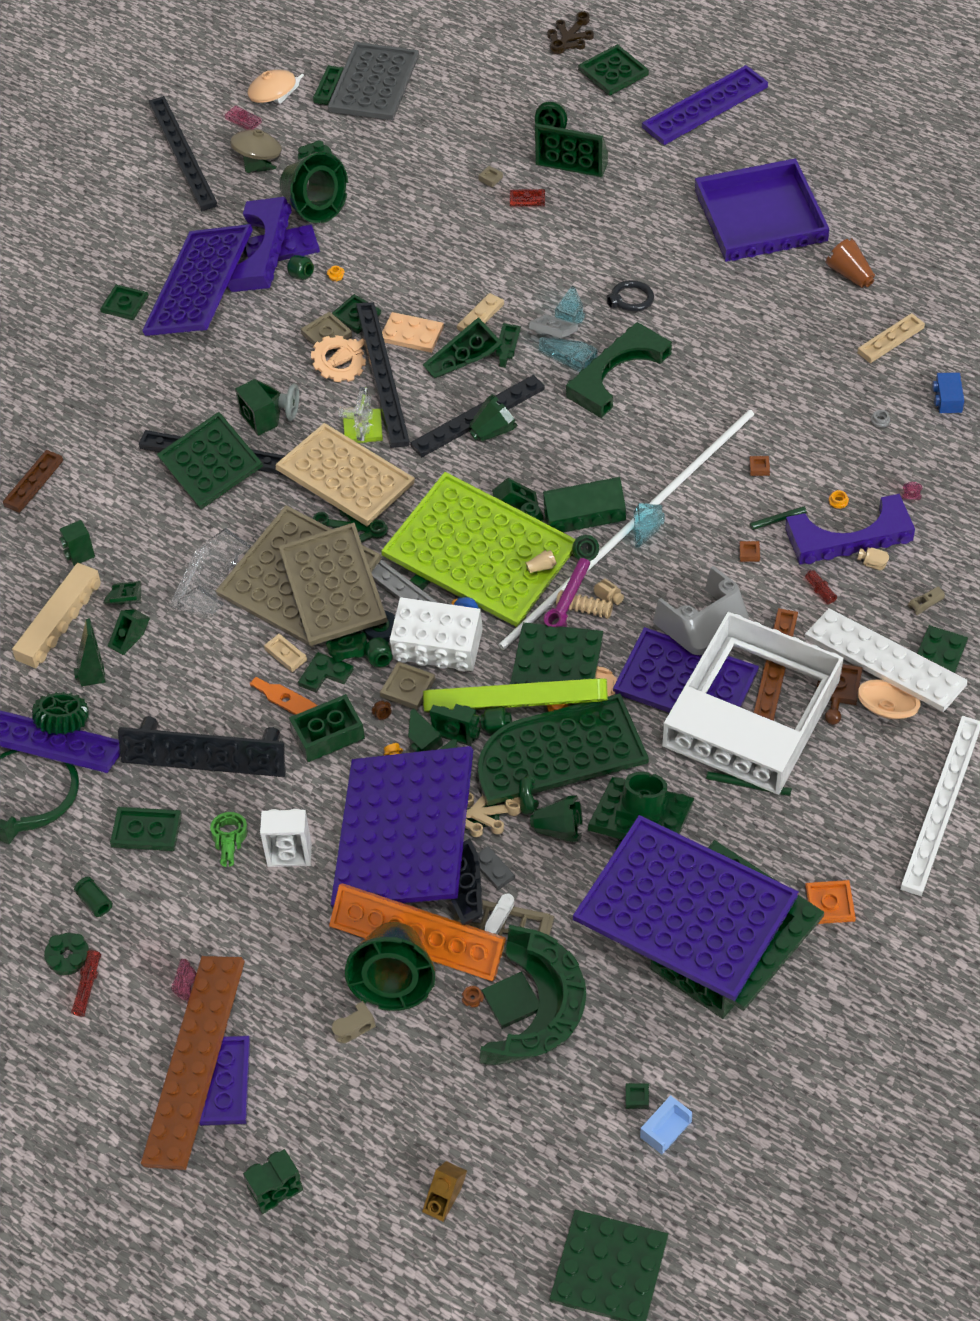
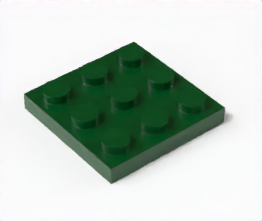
M618 44L578 65V70L609 96L649 75V69Z

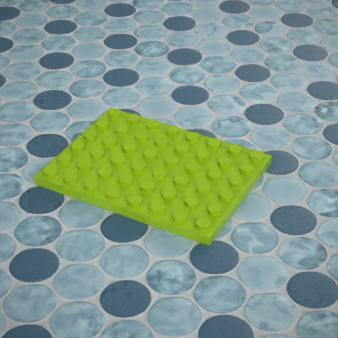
M444 472L381 550V555L461 598L469 597L474 599L481 609L517 627L572 555V545L575 539ZM544 550H551L557 565L553 566V569L529 573L525 562L530 561Z

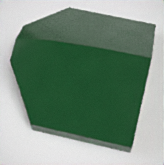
M141 581L113 584L112 590L105 597L103 604L124 605L141 603Z

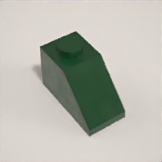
M510 478L505 479L492 490L493 497L518 510L525 503L532 502L538 505L535 491Z
M136 609L121 610L108 647L125 655L144 635L150 617Z
M413 708L410 711L408 733L410 750L412 752L437 750L443 745L441 734Z

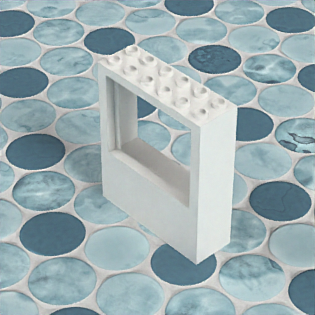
M727 612L664 722L662 746L779 795L840 681L844 657L801 641L796 637L783 634L776 629L763 626L758 622L743 618L738 614ZM733 646L821 681L795 730L706 694Z

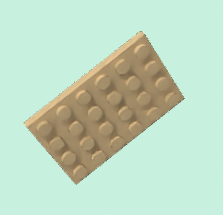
M325 423L276 464V470L366 526L408 490L415 481V478Z

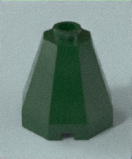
M493 394L486 398L469 425L471 429L469 433L475 440L485 441L512 431L518 426L503 403L499 405L497 403L499 399Z
M567 796L536 809L533 815L530 816L531 827L539 834L569 842L579 841L582 838V832L578 833V827L583 825L581 803L580 801L576 802L578 796Z

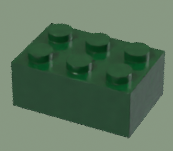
M346 694L289 717L291 732L307 762L365 739L363 724Z

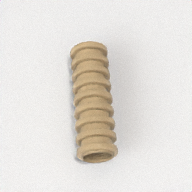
M563 590L558 592L556 606L564 592ZM575 594L569 610L575 609V612H587L588 615L593 613V616L599 615L601 618L605 616L608 619L612 613L613 603L612 601L606 602L604 599L600 601L599 598L595 600L594 597L588 598L586 595L582 597L581 594H578V596Z

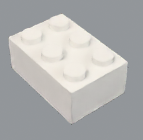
M271 809L269 811H262L260 835L267 866H311L312 842L306 810Z

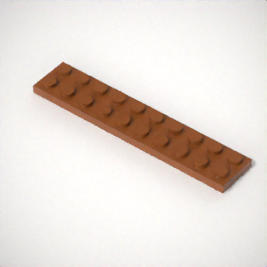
M201 956L141 1160L143 1167L186 1170L245 963L242 957Z

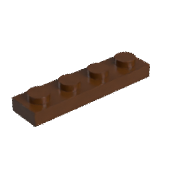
M45 450L2 501L4 507L20 513L63 462L62 456Z

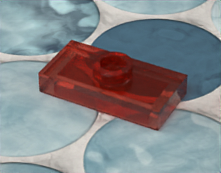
M545 189L510 190V206H545Z

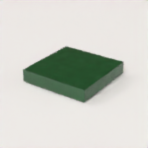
M116 284L101 306L100 311L101 313L134 320L147 300L148 292Z
M353 294L332 314L351 331L359 334L361 327L356 311V303H366L367 301ZM376 307L377 315L379 316L382 312L381 309Z
M522 971L482 989L484 998L501 1029L534 1015L538 1011L539 1001Z

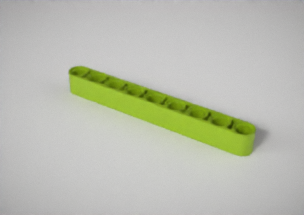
M603 678L423 691V708L425 713H430L433 704L445 706L450 710L454 709L455 704L469 706L475 710L495 707L512 708L608 700L607 679Z

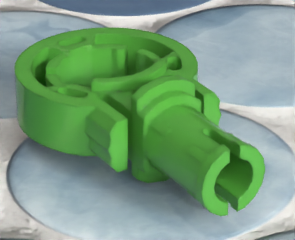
M226 812L213 819L210 830L217 850H220L221 842L220 864L227 867V860H229V867L234 864L235 842L237 849H240L241 842L247 837L248 829L246 820L242 815L235 812ZM225 825H236V827H239L232 832L220 830V827L222 828Z

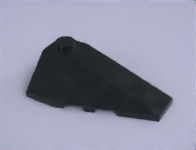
M471 839L463 842L458 897L451 899L462 925H467L483 916L480 860Z

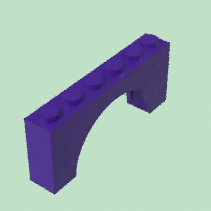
M285 197L246 201L243 211L244 218L251 226L265 229V236L258 250L247 260L236 265L227 285L231 292L270 288L274 279V271L278 264L277 260L281 253V245L285 238V230L288 227V219L292 212L291 205L288 204Z
M900 494L881 497L879 505L880 516L867 528L856 532L836 533L821 529L813 524L805 513L786 517L785 530L799 565L805 563L812 564L815 561L824 559L831 560L834 557L843 555L850 556L853 553L859 552L860 548L866 552L868 547L875 549L881 547L888 548L891 545L907 544L913 541L915 527Z

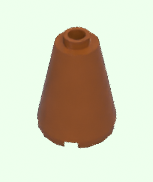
M850 238V241L845 239L831 251L833 253L831 258L829 256L826 258L825 263L828 267L861 288L869 287L873 284L875 274L853 238Z

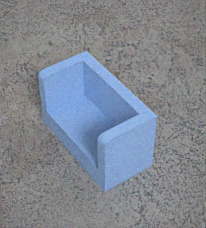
M670 1095L641 1127L640 1138L663 1154L692 1122V1111Z

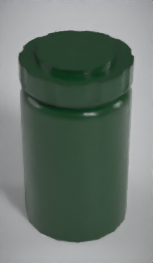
M91 877L82 878L74 886V892L94 916L101 917L111 910L112 901Z

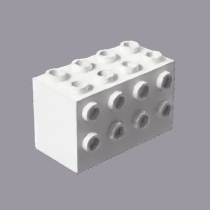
M400 597L390 636L393 660L402 663L413 662L422 666L434 665L442 669L454 668L462 672L473 671L483 630L481 610Z

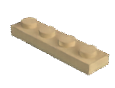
M911 313L860 346L857 353L866 361L872 363L924 329L925 323Z

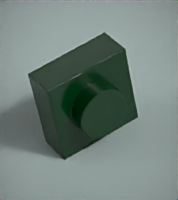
M626 1083L625 1109H649V1084Z

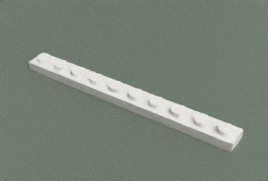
M965 716L961 718L900 890L922 897L980 733V721Z

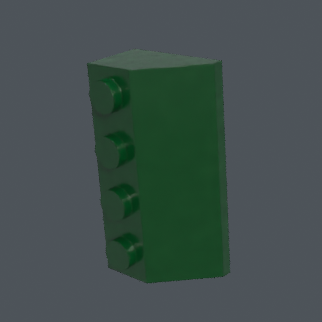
M620 477L543 492L546 524L563 533L626 520V505Z

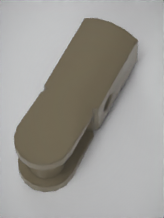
M937 586L927 593L913 598L908 603V607L915 610L914 613L919 615L945 598L944 591Z

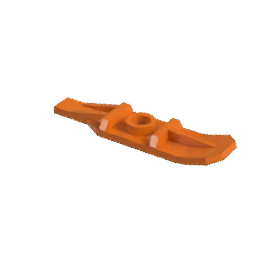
M255 677L250 682V686L264 693L270 702L295 715L318 706L309 699L280 684H269L258 677ZM284 698H289V699H290V700L287 701V702H283V701H282Z

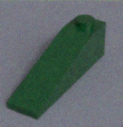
M90 618L85 621L76 659L77 668H74L75 679L80 680L81 687L106 683L104 664Z

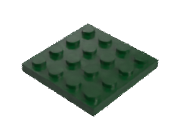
M217 412L157 454L160 461L200 510L263 467L259 458L220 412Z
M523 622L510 684L596 679L603 631L562 626L555 628L543 624Z
M575 1209L550 1295V1302L619 1321H647L669 1233Z

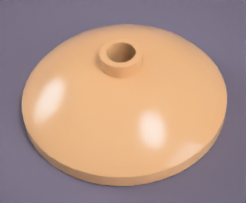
M286 70L266 71L250 84L247 92L249 99L257 103L276 100L287 94L296 83L295 76Z
M884 680L866 681L860 685L858 690V698L863 706L883 718H909L915 715L920 708V700Z

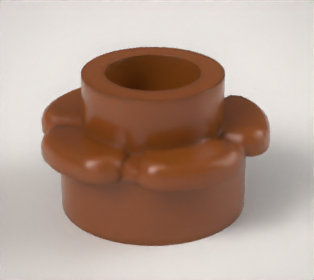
M469 986L462 993L463 1004L472 1008L478 1007L480 1002L484 1000L483 993L476 986Z

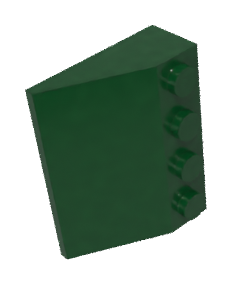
M535 124L536 165L603 177L608 165V150L603 136Z

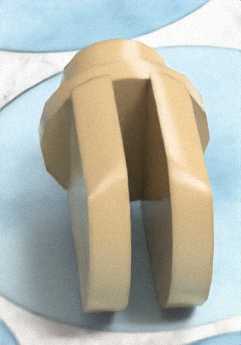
M868 547L866 552L860 548L857 560L861 561V559H864L863 565L883 570L887 565L889 555L885 551Z
M605 578L594 586L595 595L602 600H606V602L612 601V603L619 605L624 599L621 590Z

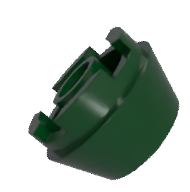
M556 101L544 102L539 105L535 113V124L563 129L567 126V110L564 105Z

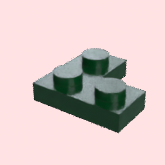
M317 652L299 679L298 686L317 693L326 678L345 684L354 667L342 661L336 662L332 657Z

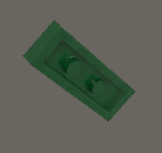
M327 66L313 96L314 103L329 105L343 72V67Z

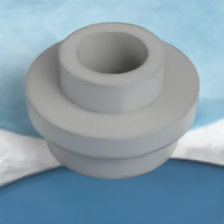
M877 410L871 416V422L876 427H886L890 423V416L885 410Z

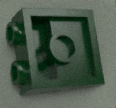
M433 704L430 710L431 725L441 734V737L448 740L457 739L458 743L472 746L474 739H478L481 728L477 727L480 716L476 715L475 709L455 704L454 709L450 710L445 706Z

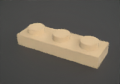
M489 293L457 325V330L463 331L478 317L486 323L504 305V300Z

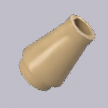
M544 550L530 561L525 562L529 573L553 569V566L557 565L551 550Z

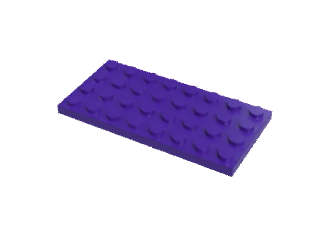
M250 224L189 232L142 330L145 336L208 329L253 231Z

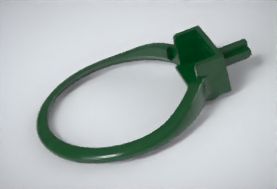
M13 749L0 754V760L21 751ZM62 762L69 770L71 776L70 790L64 801L50 812L36 816L20 817L21 821H17L13 816L8 821L0 819V841L10 844L19 832L46 826L67 812L75 801L79 789L78 772L73 764Z

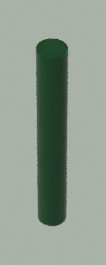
M805 506L751 522L749 525L752 530L784 521L789 516L806 514L807 510Z

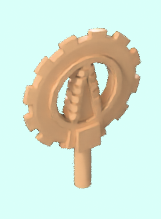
M337 335L333 338L326 336L322 338L323 341L320 343L317 341L313 346L315 351H311V359H314L312 365L315 370L321 372L322 377L326 379L331 378L334 379L333 382L341 383V380L353 381L356 375L360 376L363 370L361 368L366 364V359L362 357L364 355L362 347L365 346L363 338L357 341L356 339L346 340L343 339V336ZM338 349L337 352H335L332 355V357H330V359L326 361L325 354L329 350ZM351 361V364L347 368H335L337 366H340V364L342 365L344 363Z

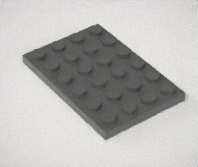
M355 42L329 102L328 112L393 121L418 60L419 50Z

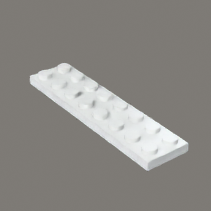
M830 608L805 633V638L815 645L844 657V660L855 666L863 667L862 669L942 712L948 708L967 686V679Z

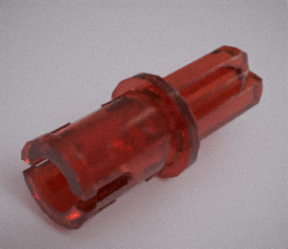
M809 570L805 578L813 586L814 592L819 593L827 605L835 602L837 595L828 587V582L823 581L815 570Z

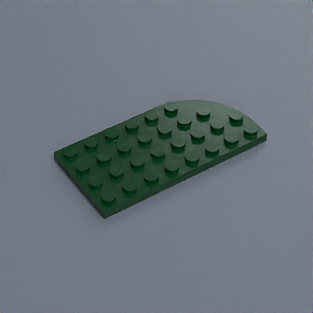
M619 693L608 696L607 701L581 703L522 718L503 726L488 739L481 751L478 762V779L487 806L519 797V782L526 775H532L535 779L531 789V793L534 794L648 764L649 757Z

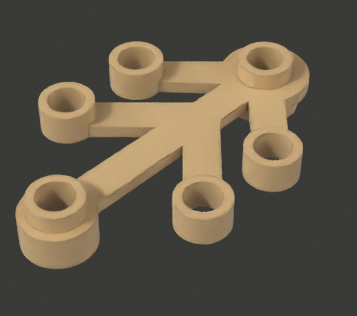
M469 793L468 799L470 800H468L467 807H472L467 810L466 818H473L491 827V832L494 834H502L504 823L487 815L508 813L510 816L519 815L522 812L520 798L508 799L505 805L484 807L487 803L483 793L475 804L474 795ZM466 819L465 828L470 830V835L473 837L482 836L483 826L480 823H473Z

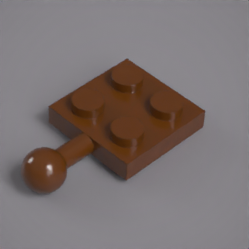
M842 664L840 681L829 700L831 701L830 709L825 713V720L828 724L836 725L841 721L840 703L857 705L863 667Z

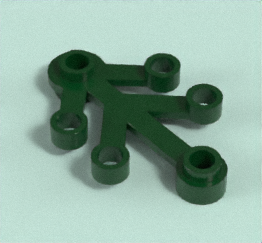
M340 509V515L346 517L349 522L329 519L328 514L325 512H318L313 516L314 520L327 527L338 528L355 523L357 532H365L359 535L361 543L372 537L382 538L388 533V526L384 521L373 520L366 526Z

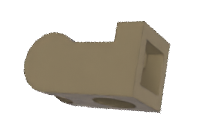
M363 1001L355 1005L356 1012L346 1018L336 1019L333 1022L332 1032L337 1042L347 1043L376 1027L374 1017Z

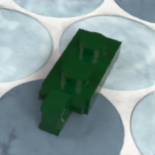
M503 323L499 336L503 344L496 349V356L499 357V367L506 368L508 359L513 358L521 326Z

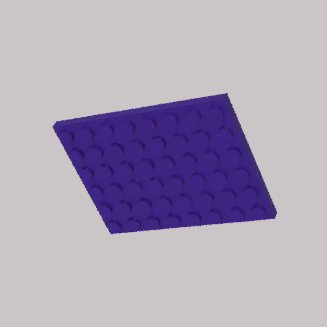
M471 746L352 759L330 904L332 908H334L338 887L341 883L401 903L455 899L458 897L473 760V749Z
M639 815L573 914V920L735 1001L796 901L799 891Z

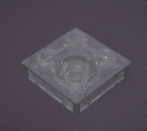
M367 387L359 388L355 408L339 407V419H354L357 441H365V436L370 431L369 419L372 420L373 409L370 408L371 395H368Z

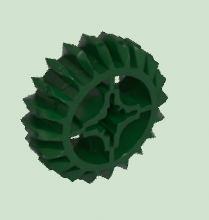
M47 693V696H41L40 699L36 700L32 708V720L36 724V728L41 729V732L47 731L48 734L56 733L58 735L63 733L66 735L68 732L74 733V730L79 731L81 727H84L89 718L87 703L79 695H73V693Z

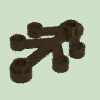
M578 12L576 15L577 22L568 32L565 27V21L557 20L556 28L561 33V39L557 38V31L555 29L547 31V37L552 41L550 44V51L552 53L561 54L566 49L571 48L584 49L585 41L582 39L592 40L594 38L592 30L576 33L582 26L589 23L590 15L588 12Z

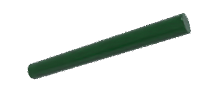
M707 772V780L770 792L735 776ZM783 787L780 794L791 796L792 788Z

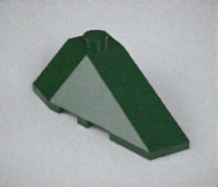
M478 317L427 360L423 367L434 378H438L489 356L503 343Z

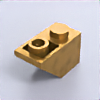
M448 1161L435 1170L422 1212L444 1222L461 1191L467 1170Z

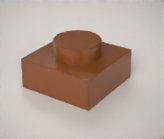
M769 456L749 457L750 476H770Z
M740 541V562H760V541Z

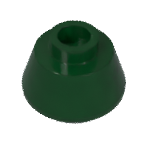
M525 503L520 511L540 521L544 519L542 510L535 503Z
M581 535L575 539L572 551L578 560L585 558L592 561L599 553V544L593 536Z

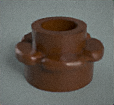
M383 700L376 702L372 707L374 717H377L379 720L388 718L392 712L390 703Z

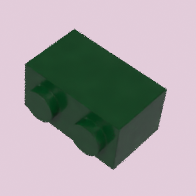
M82 520L59 529L61 533L59 541L64 549L62 552L67 561L71 560L73 566L77 562L82 563L95 557L89 532Z

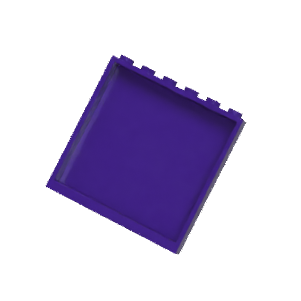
M796 158L695 178V193L725 262L828 241V224Z

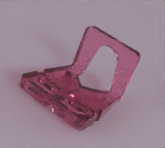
M181 959L171 990L188 1003L196 971L190 966L187 959Z

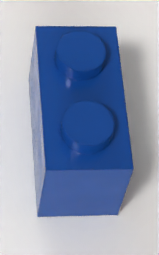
M960 372L937 373L936 381L932 383V390L936 392L934 403L935 406H938L939 413H962L964 395Z

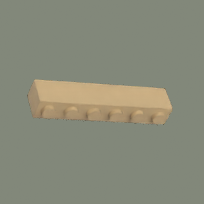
M77 562L12 648L16 661L33 668H37L40 663L45 661L47 653L56 646L58 638L67 631L70 622L77 618L79 610L89 602L94 590L100 587L101 581L98 570Z

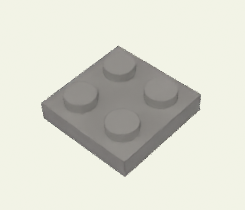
M545 314L530 321L529 329L535 330V333L549 334L554 339H562L576 332L578 324Z

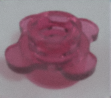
M908 482L903 485V499L920 500L922 498L920 492L923 487L921 484Z

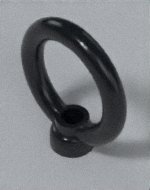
M635 280L618 283L612 289L611 294L607 295V304L610 309L619 307L632 312L645 310L654 301L653 290L647 284ZM625 288H638L647 294V299L640 304H628L622 301V297L618 293Z

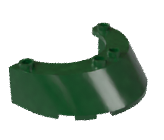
M509 924L505 949L506 957L522 967L532 977L538 990L539 1007L533 1022L524 1032L519 1035L508 1034L507 1040L489 1042L481 1046L479 1063L501 1065L539 1056L557 1048L575 1031L582 1018L586 1003L585 979L575 957L570 951H567L560 945L555 938L540 931Z

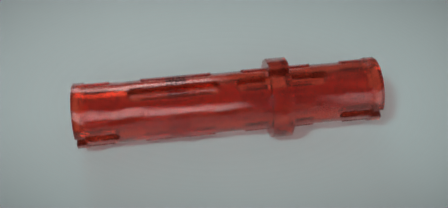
M95 950L87 952L84 967L80 970L81 979L71 1010V1014L75 1016H85L93 982L98 976L97 968L101 953Z

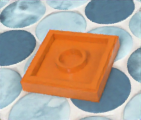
M849 880L805 883L807 901L824 911V917L818 924L855 922L856 917Z

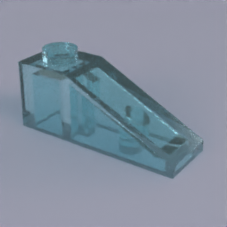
M545 337L539 339L540 352L578 372L585 369L594 358L598 357V349L582 341Z

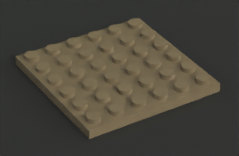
M285 505L217 588L216 594L309 645L279 546L332 529ZM362 545L372 572L382 559L381 554Z

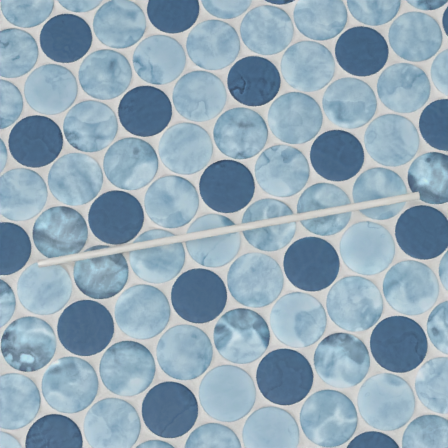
M748 410L613 536L599 550L596 558L590 561L587 572L754 416L753 411ZM569 579L523 622H535L556 602L558 592L565 590ZM523 622L498 644L502 650H505L520 636Z

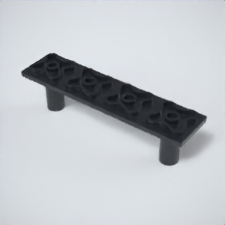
M146 716L143 718L139 729L119 727L118 729L122 763L285 777L284 742L279 741L280 731L274 727L266 728L262 739L160 731L157 730V719Z

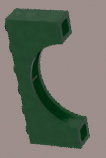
M636 322L622 336L616 338L612 345L605 348L602 354L594 358L585 369H582L573 380L568 381L566 397L602 418L613 408V395L605 389L602 383L608 372L617 365L631 360H649L661 364L671 355L672 342Z

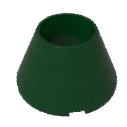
M315 152L284 169L280 177V190L283 197L286 198L301 218L311 223H325L333 219L344 206L347 198L346 183H348V176L344 165L336 156L326 152Z
M387 922L378 926L354 948L348 956L345 965V979L351 992L365 1004L368 1001L377 1005L378 1009L400 1011L415 1007L426 1000L435 985V967L420 937L412 927L400 922Z

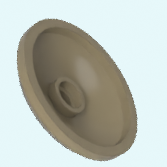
M259 129L240 131L234 134L230 141L231 147L236 152L253 159H274L279 157L282 151L280 143L274 137Z

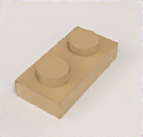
M280 634L264 645L265 651L291 672H294L307 661L306 655Z

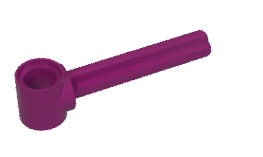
M585 558L579 559L556 608H552L544 616V622L547 626L555 628L559 626L567 627L566 620L568 615L566 613L590 566L589 560ZM559 618L556 624H552L555 619Z

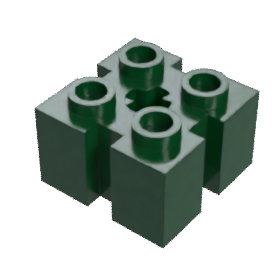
M285 1149L270 1154L267 1158L268 1162L260 1165V1163L253 1164L243 1173L248 1192L261 1214L278 1206V1203L284 1199L288 1200L303 1191L299 1171Z

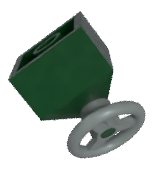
M256 379L235 388L239 413L258 436L278 426L281 408L285 409L287 420L292 421L296 417L299 406V388L295 383L290 385L287 394L280 393L271 386Z

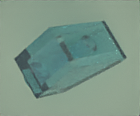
M571 286L556 307L555 317L578 324L582 323L585 313H583V303L576 288Z
M642 503L637 505L634 510L635 547L639 548L664 524L665 514L662 512V505Z

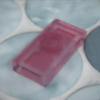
M236 105L225 114L226 120L246 130L255 129L262 123L260 117Z

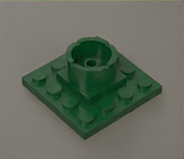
M649 772L632 773L626 777V780L612 777L588 824V831L623 840L640 815L680 834L692 809L694 798L667 791L666 781L656 774L651 775Z

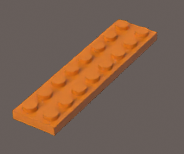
M343 883L339 885L329 924L330 927L366 938L378 926L384 923H404L417 932L433 962L490 981L495 980L506 937L470 925H462L461 922Z

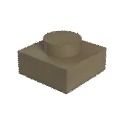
M488 166L478 175L480 182L493 187L503 178V172Z

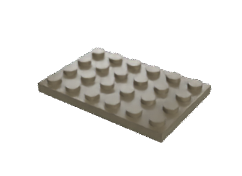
M355 523L279 546L310 646L388 622Z

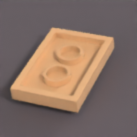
M392 312L382 334L385 343L432 353L444 328V323Z

